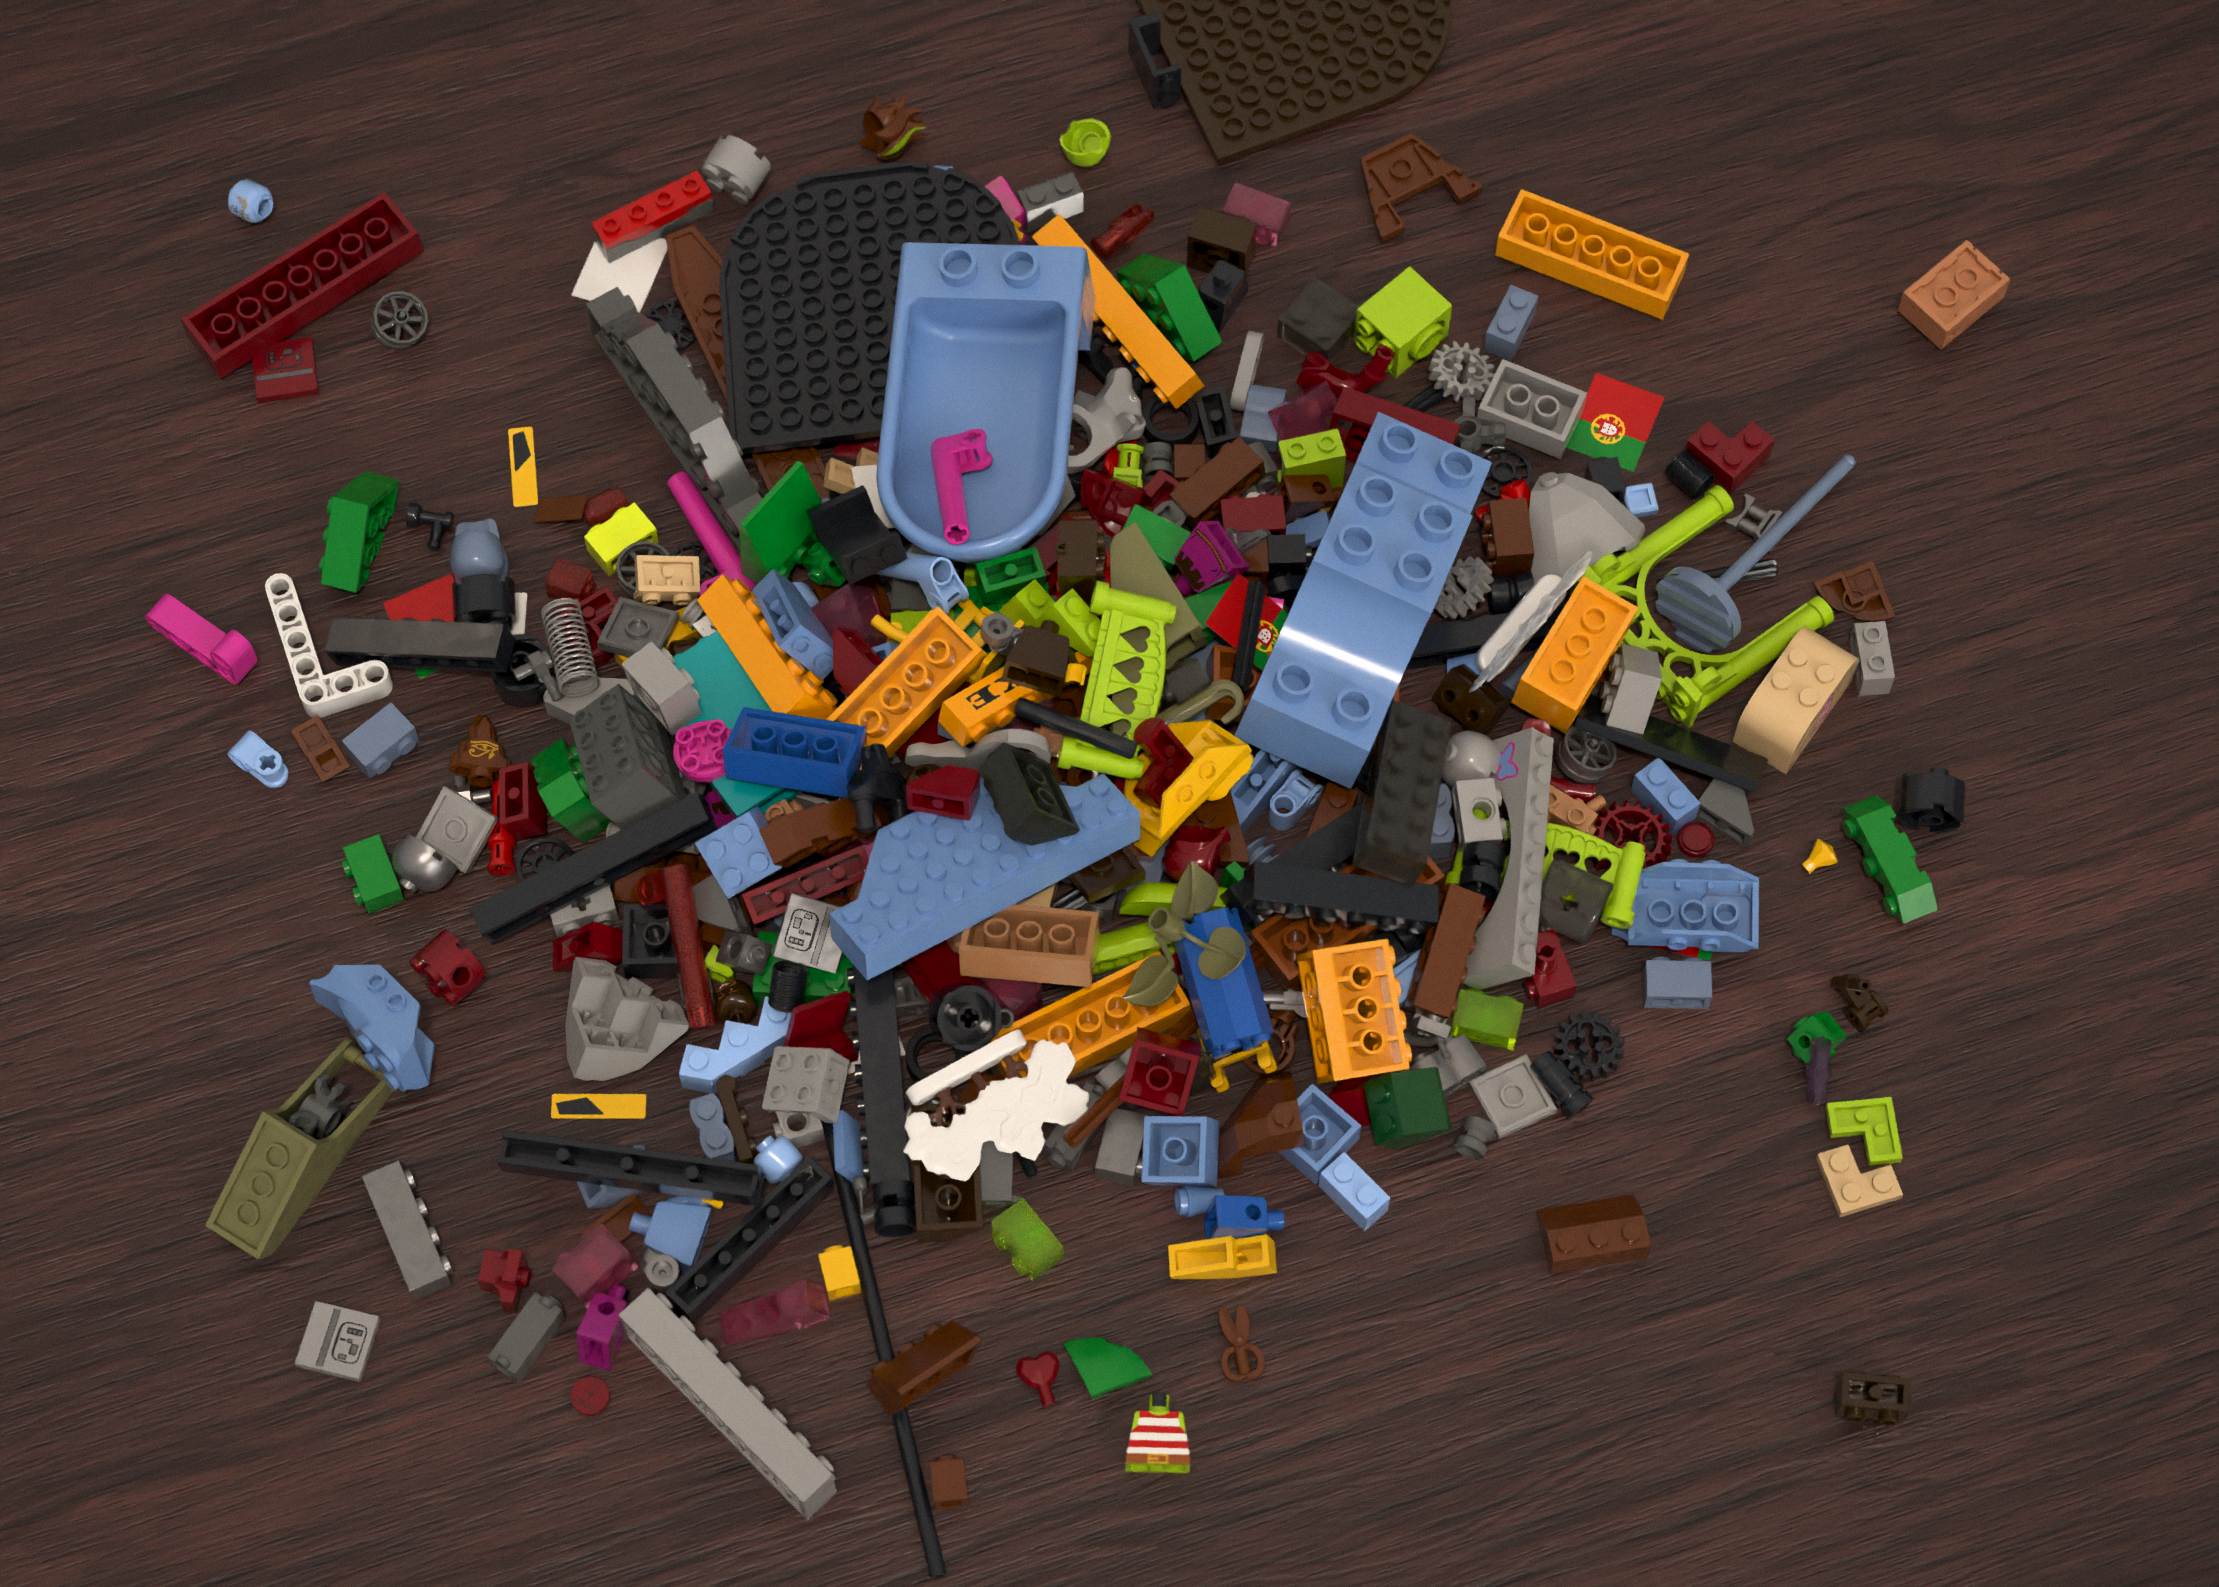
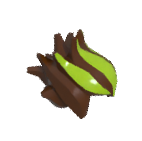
M875 94L873 103L864 113L862 124L867 137L861 140L859 144L869 150L876 151L878 158L883 160L894 159L901 154L912 140H923L925 137L916 131L925 129L926 125L921 124V118L914 117L917 114H922L923 110L903 108L908 94L903 95L898 100H895L894 97L890 102L881 104L878 95Z

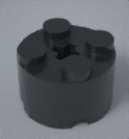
M477 574L461 578L462 584L457 585L456 581L452 583L453 622H459L460 620H469L474 623L498 621L503 623L509 631L513 630L512 624L515 623L517 618L515 582L511 578L505 577L506 582L497 581V575Z
M513 635L516 640L508 671L490 672L495 690L507 705L528 707L544 702L543 697L546 691L544 683L539 682L535 674L517 681L512 670L527 663L526 656L537 650L539 652L545 650L552 661L550 650L532 635ZM553 667L549 669V672L551 676L555 677L556 679V674Z
M1931 768L1929 773H1904L1902 775L1900 791V823L1907 828L1919 831V825L1930 826V832L1933 833L1949 832L1958 829L1960 822L1963 823L1965 782L1950 776L1949 771L1945 768Z
M961 982L950 984L937 991L929 1009V1022L936 1038L944 1044L962 1051H976L986 1046L998 1034L1002 1023V1013L1000 1005L987 990L973 984ZM965 1011L969 1012L970 1018L965 1019L964 1022L960 1021L961 1014H964Z

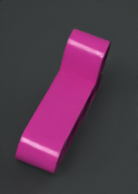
M165 593L144 616L145 620L156 631L234 685H238L258 662L251 643L243 635L233 629L227 634L170 594Z

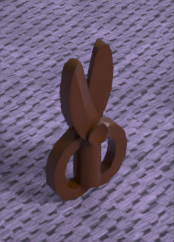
M1243 1305L1237 1306L1236 1327L1226 1307H1220L1219 1324L1222 1334L1231 1345V1347L1224 1351L1221 1358L1223 1374L1229 1381L1235 1383L1242 1382L1245 1379H1258L1263 1374L1265 1360L1261 1349L1254 1344L1247 1343L1250 1323L1245 1307ZM1247 1351L1255 1354L1258 1364L1254 1371H1251ZM1235 1355L1238 1375L1233 1374L1228 1366L1229 1357Z

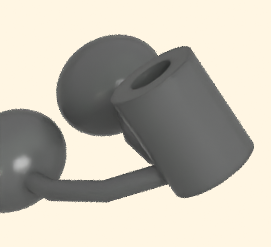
M856 1176L853 1179L852 1186L855 1194L859 1197L860 1216L865 1226L874 1222L876 1209L874 1207L864 1211L863 1197L867 1195L869 1188L863 1176Z

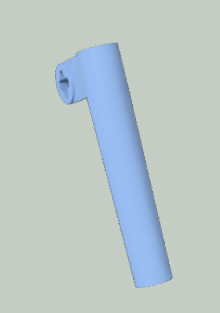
M906 552L908 559L875 573V575L918 582L926 595L931 609L934 610L938 606L947 615L950 612L949 609L959 601H966L969 598V592L960 580L952 562L945 557Z

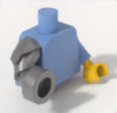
M675 1196L668 1198L665 1202H657L652 1217L634 1212L629 1231L645 1235L644 1248L640 1253V1267L646 1274V1278L652 1287L659 1290L669 1289L678 1280L679 1270L686 1273L697 1262L712 1219L711 1208L707 1206L712 1205L715 1208H721L723 1206L722 1201Z

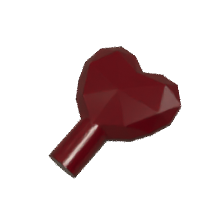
M1046 1351L1040 1353L1036 1358H1021L1016 1365L1018 1377L1029 1387L1038 1389L1043 1408L1055 1405L1051 1384L1056 1379L1059 1371V1360L1056 1354Z

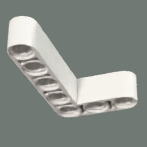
M283 573L274 574L268 578L265 584L266 593L300 699L309 716L319 715L322 718L389 695L393 688L392 679L386 664L379 660L367 661L323 675L292 579ZM281 590H288L283 595H276ZM290 616L296 617L294 620L290 622L284 621L286 618ZM297 643H305L300 648H292ZM313 669L310 674L301 675L303 671ZM374 677H383L378 682H370ZM352 686L351 690L340 692L343 687ZM314 696H322V698L316 702L310 701V699Z

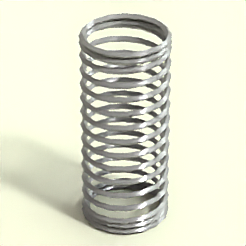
M571 598L555 599L542 608L541 616L559 691L569 697L583 696L597 688L599 679L591 647L589 646L590 642L587 630L585 629L581 606L577 600ZM562 604H573L578 607V609L573 607L560 608L551 612L546 617V613L550 609ZM576 610L575 613H564L549 619L551 615L559 611ZM563 616H569V617L564 618V619L556 620V619H558V618H560V617H563ZM571 621H575L574 623H571L569 625L557 626ZM568 627H576L569 631L558 632ZM577 633L570 637H561L565 634ZM578 639L570 643H562L566 640ZM581 644V645H579V646H577V647H574V648L563 649V648H565V647H567V646H570V645ZM582 650L575 654L564 655L571 651ZM583 656L576 660L565 661L572 657ZM584 662L576 666H568L573 663ZM585 668V669H583V670H578V671H574V672H569V671L574 670V669ZM588 676H592V678H590L589 680H587V681H585V682H582V683H577V684H567V683H564V682L567 681V680L575 681V680H581V679L586 678V677H588ZM595 679L592 685L583 689L571 690L562 686H581Z

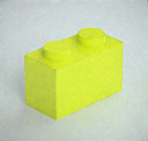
M635 502L628 507L618 509L612 518L603 524L593 526L584 536L587 551L608 576L617 571L616 565L619 555L632 543L640 541L659 543L656 527Z

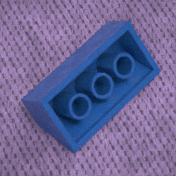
M743 707L722 750L726 778L848 798L847 784L853 774L861 768V748L864 747L866 726Z

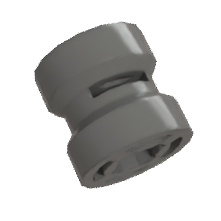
M1152 442L1145 445L1144 453L1142 454V458L1146 462V465L1143 467L1144 479L1149 482L1160 469L1174 477L1173 465L1170 463L1173 458L1172 446L1164 442Z
M1468 1115L1462 1124L1463 1135L1457 1136L1453 1148L1467 1158L1483 1160L1487 1152L1485 1144L1488 1140L1492 1139L1496 1128L1483 1118Z

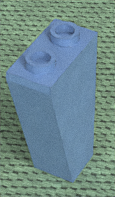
M772 569L752 589V593L779 648L818 677L824 679L833 670V639L797 587L776 570Z
M1260 749L1253 758L1249 772L1243 775L1230 789L1242 834L1248 830L1270 805L1272 796L1283 786L1290 774L1297 768L1301 770L1302 767Z

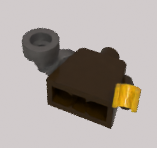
M999 613L987 615L983 619L980 629L983 641L989 645L992 651L1001 655H1008L1001 680L1059 698L1064 682H1079L1080 685H1084L1087 668L1078 663L1074 651L1069 649L1070 640L1068 637L1058 634L1060 627L1056 622L1045 620L1041 623L1040 628L1029 625L1022 630L1014 627L1010 618Z

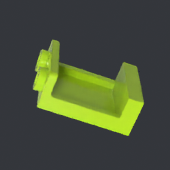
M1338 429L1279 441L1278 447L1282 458V469L1278 470V485L1282 477L1287 475L1325 474L1329 477L1332 488L1343 487L1346 453Z

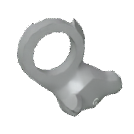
M1116 367L1112 369L1106 376L1104 387L1087 407L1073 403L1072 419L1082 425L1086 431L1088 447L1085 452L1079 455L1068 456L1067 474L1081 472L1089 468L1116 444L1122 441L1138 439L1142 436L1147 423L1142 415L1141 401L1133 390L1132 374L1127 368Z
M1005 729L983 736L973 748L962 747L956 740L939 744L924 742L911 744L907 747L905 763L913 767L923 764H937L941 768L951 765L979 770L978 767L1003 742L1016 748L1031 750L1030 754L1049 763L1051 751L1049 741L1036 732L1024 729Z

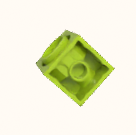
M1409 266L1357 309L1354 333L1355 344L1362 352H1368L1372 357L1380 345L1391 348L1394 351V356L1386 372L1397 378L1418 360L1429 355L1448 336L1452 305Z

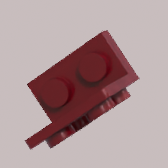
M848 991L829 994L822 999L803 1003L795 1007L791 1013L783 1047L828 1048L850 1060L849 1063L856 1061L859 1051H853V1043L842 1030L851 997Z

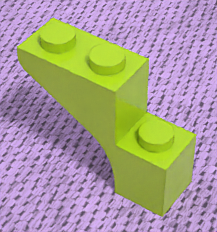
M1034 579L999 610L1002 615L1010 618L1013 626L1019 619L1025 622V627L1030 625L1040 628L1041 623L1045 620L1054 621L1060 627L1058 634L1066 636L1070 640V647L1087 657H1091L1094 654L1101 621L1094 613L1089 612L1088 605L1073 588L1055 602L1037 580Z

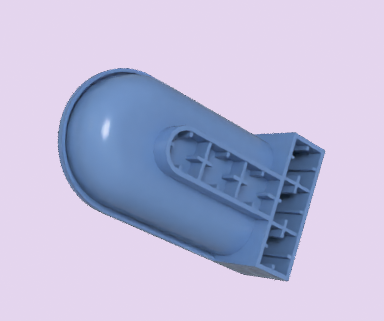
M913 242L902 244L876 480L880 501L887 517L894 527L916 546L937 556L957 562L977 563L1011 554L1029 543L1042 530L1056 510L1061 500L1067 477L1078 350H1090L1095 292L1087 250L1085 248L1075 246ZM970 429H982L986 433L987 439L985 444L987 451L992 454L993 462L985 469L962 473L970 535L962 544H950L944 537L930 447L940 437L956 435Z

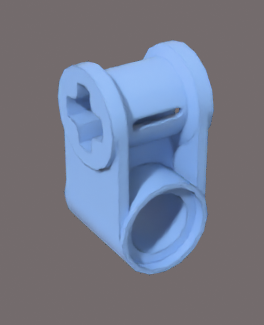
M250 730L227 753L229 758L245 772H249L269 788L281 787L288 780V768L283 763L281 755Z
M1299 768L1290 774L1283 786L1270 800L1268 821L1277 830L1284 831L1293 827L1300 817L1317 802L1324 790L1321 784L1315 785L1302 775L1303 771ZM1285 808L1290 812L1287 814H1281L1277 811V809Z

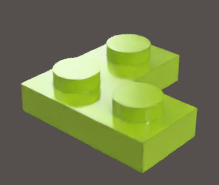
M1892 1097L1826 1104L1825 1111L1830 1138L1863 1135L1868 1166L1901 1163L1903 1157Z

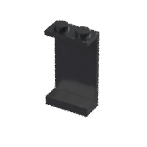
M863 485L806 510L815 536L849 584L908 559L898 531L895 530L890 533L874 511L868 492Z

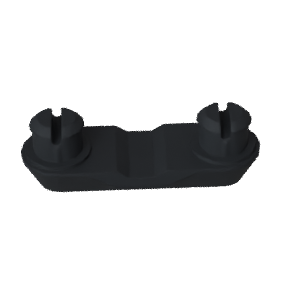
M1092 332L1090 350H1078V358L1105 383L1106 376L1115 367L1112 360L1101 351L1102 346L1105 344L1104 338L1100 337L1099 333ZM1131 371L1133 390L1139 398L1143 395L1142 388L1146 382L1137 371Z

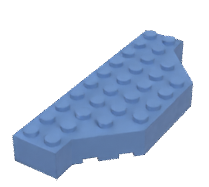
M1104 773L1078 787L1059 785L1080 831L1075 835L1031 846L1019 840L1014 841L1007 836L1004 831L1003 821L993 807L994 801L990 792L983 785L984 779L982 777L980 778V795L970 821L915 811L877 831L858 899L830 913L832 940L864 978L869 980L1139 840L1140 812Z

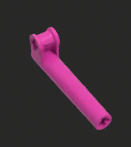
M970 429L956 435L940 437L930 447L944 537L950 544H962L970 535L962 473L985 469L993 462L992 454L987 451L985 444L987 436L982 429Z
M682 471L676 473L668 480L667 485L719 574L701 584L699 596L722 574L732 580L740 579L752 591L757 584L741 574V559L689 472Z

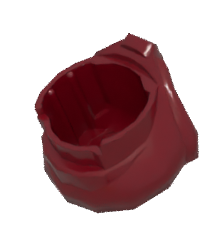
M1180 826L1177 833L1170 837V843L1165 847L1162 858L1163 869L1172 880L1179 882L1189 862L1194 861L1213 877L1220 864L1226 842H1231L1229 830L1226 826L1216 829L1201 826Z

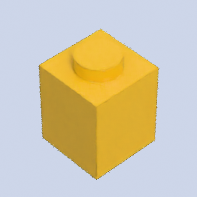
M836 1245L825 1249L824 1253L818 1254L829 1301L861 1293L860 1281L851 1246L844 1248L842 1245Z

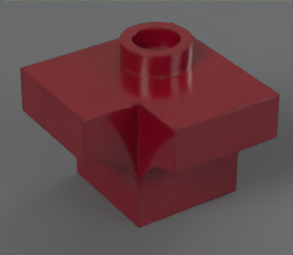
M510 1248L504 1252L485 1249L478 1277L480 1288L482 1291L492 1292L500 1296V1303L504 1311L517 1313L523 1287L528 1288L531 1279V1268H528L523 1251Z

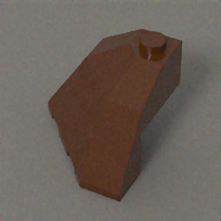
M1291 1071L1259 1077L1220 1128L1217 1179L1243 1175L1241 1158L1306 1146Z

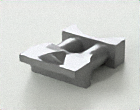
M1745 493L1744 511L1735 518L1727 519L1725 529L1733 534L1741 530L1753 536V540L1756 542L1783 516V512L1779 510L1766 511L1755 505L1756 498ZM1750 516L1761 523L1757 525L1747 520V517ZM1780 540L1768 552L1772 553Z

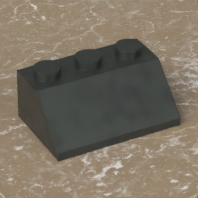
M1003 742L978 767L984 779L983 785L990 792L994 801L993 807L1003 821L1004 831L1012 840H1019L1033 846L1075 835L1080 831L1049 762Z

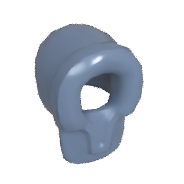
M493 519L462 522L456 527L455 538L450 550V565L458 585L462 584L461 578L470 575L494 574L497 575V581L503 582L506 580L505 577H508L509 563L507 554L500 543L498 528Z

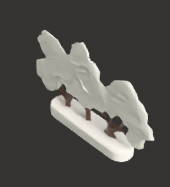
M1020 1029L1015 1030L911 1086L905 1093L913 1105L924 1104L935 1097H939L941 1101L933 1115L917 1112L907 1117L904 1127L908 1132L909 1141L903 1150L904 1153L908 1154L912 1160H922L927 1171L936 1174H947L950 1178L961 1181L968 1180L978 1167L981 1159V1148L983 1142L994 1141L997 1150L1011 1154L1018 1151L1022 1157L1035 1161L1045 1143L1041 1130L1043 1122L1057 1123L1065 1126L1075 1122L1088 1110L1086 1106L1089 1101L1088 1092L1075 1084H1067L1066 1082L1076 1063L1067 1043L1062 1042L1057 1045L1052 1041L1041 1039L1035 1044L1031 1057L1024 1063L1014 1061L1011 1056L1021 1051L1027 1042ZM1004 1061L1007 1078L1003 1081L985 1082L980 1073ZM1018 1070H1026L1028 1076L1023 1078ZM972 1078L980 1090L979 1097L968 1104L955 1102L950 1090ZM950 1107L953 1120L949 1127L944 1128L942 1126V1114H947L946 1108ZM956 1107L963 1108L964 1113H957ZM936 1117L937 1126L932 1127L930 1121Z

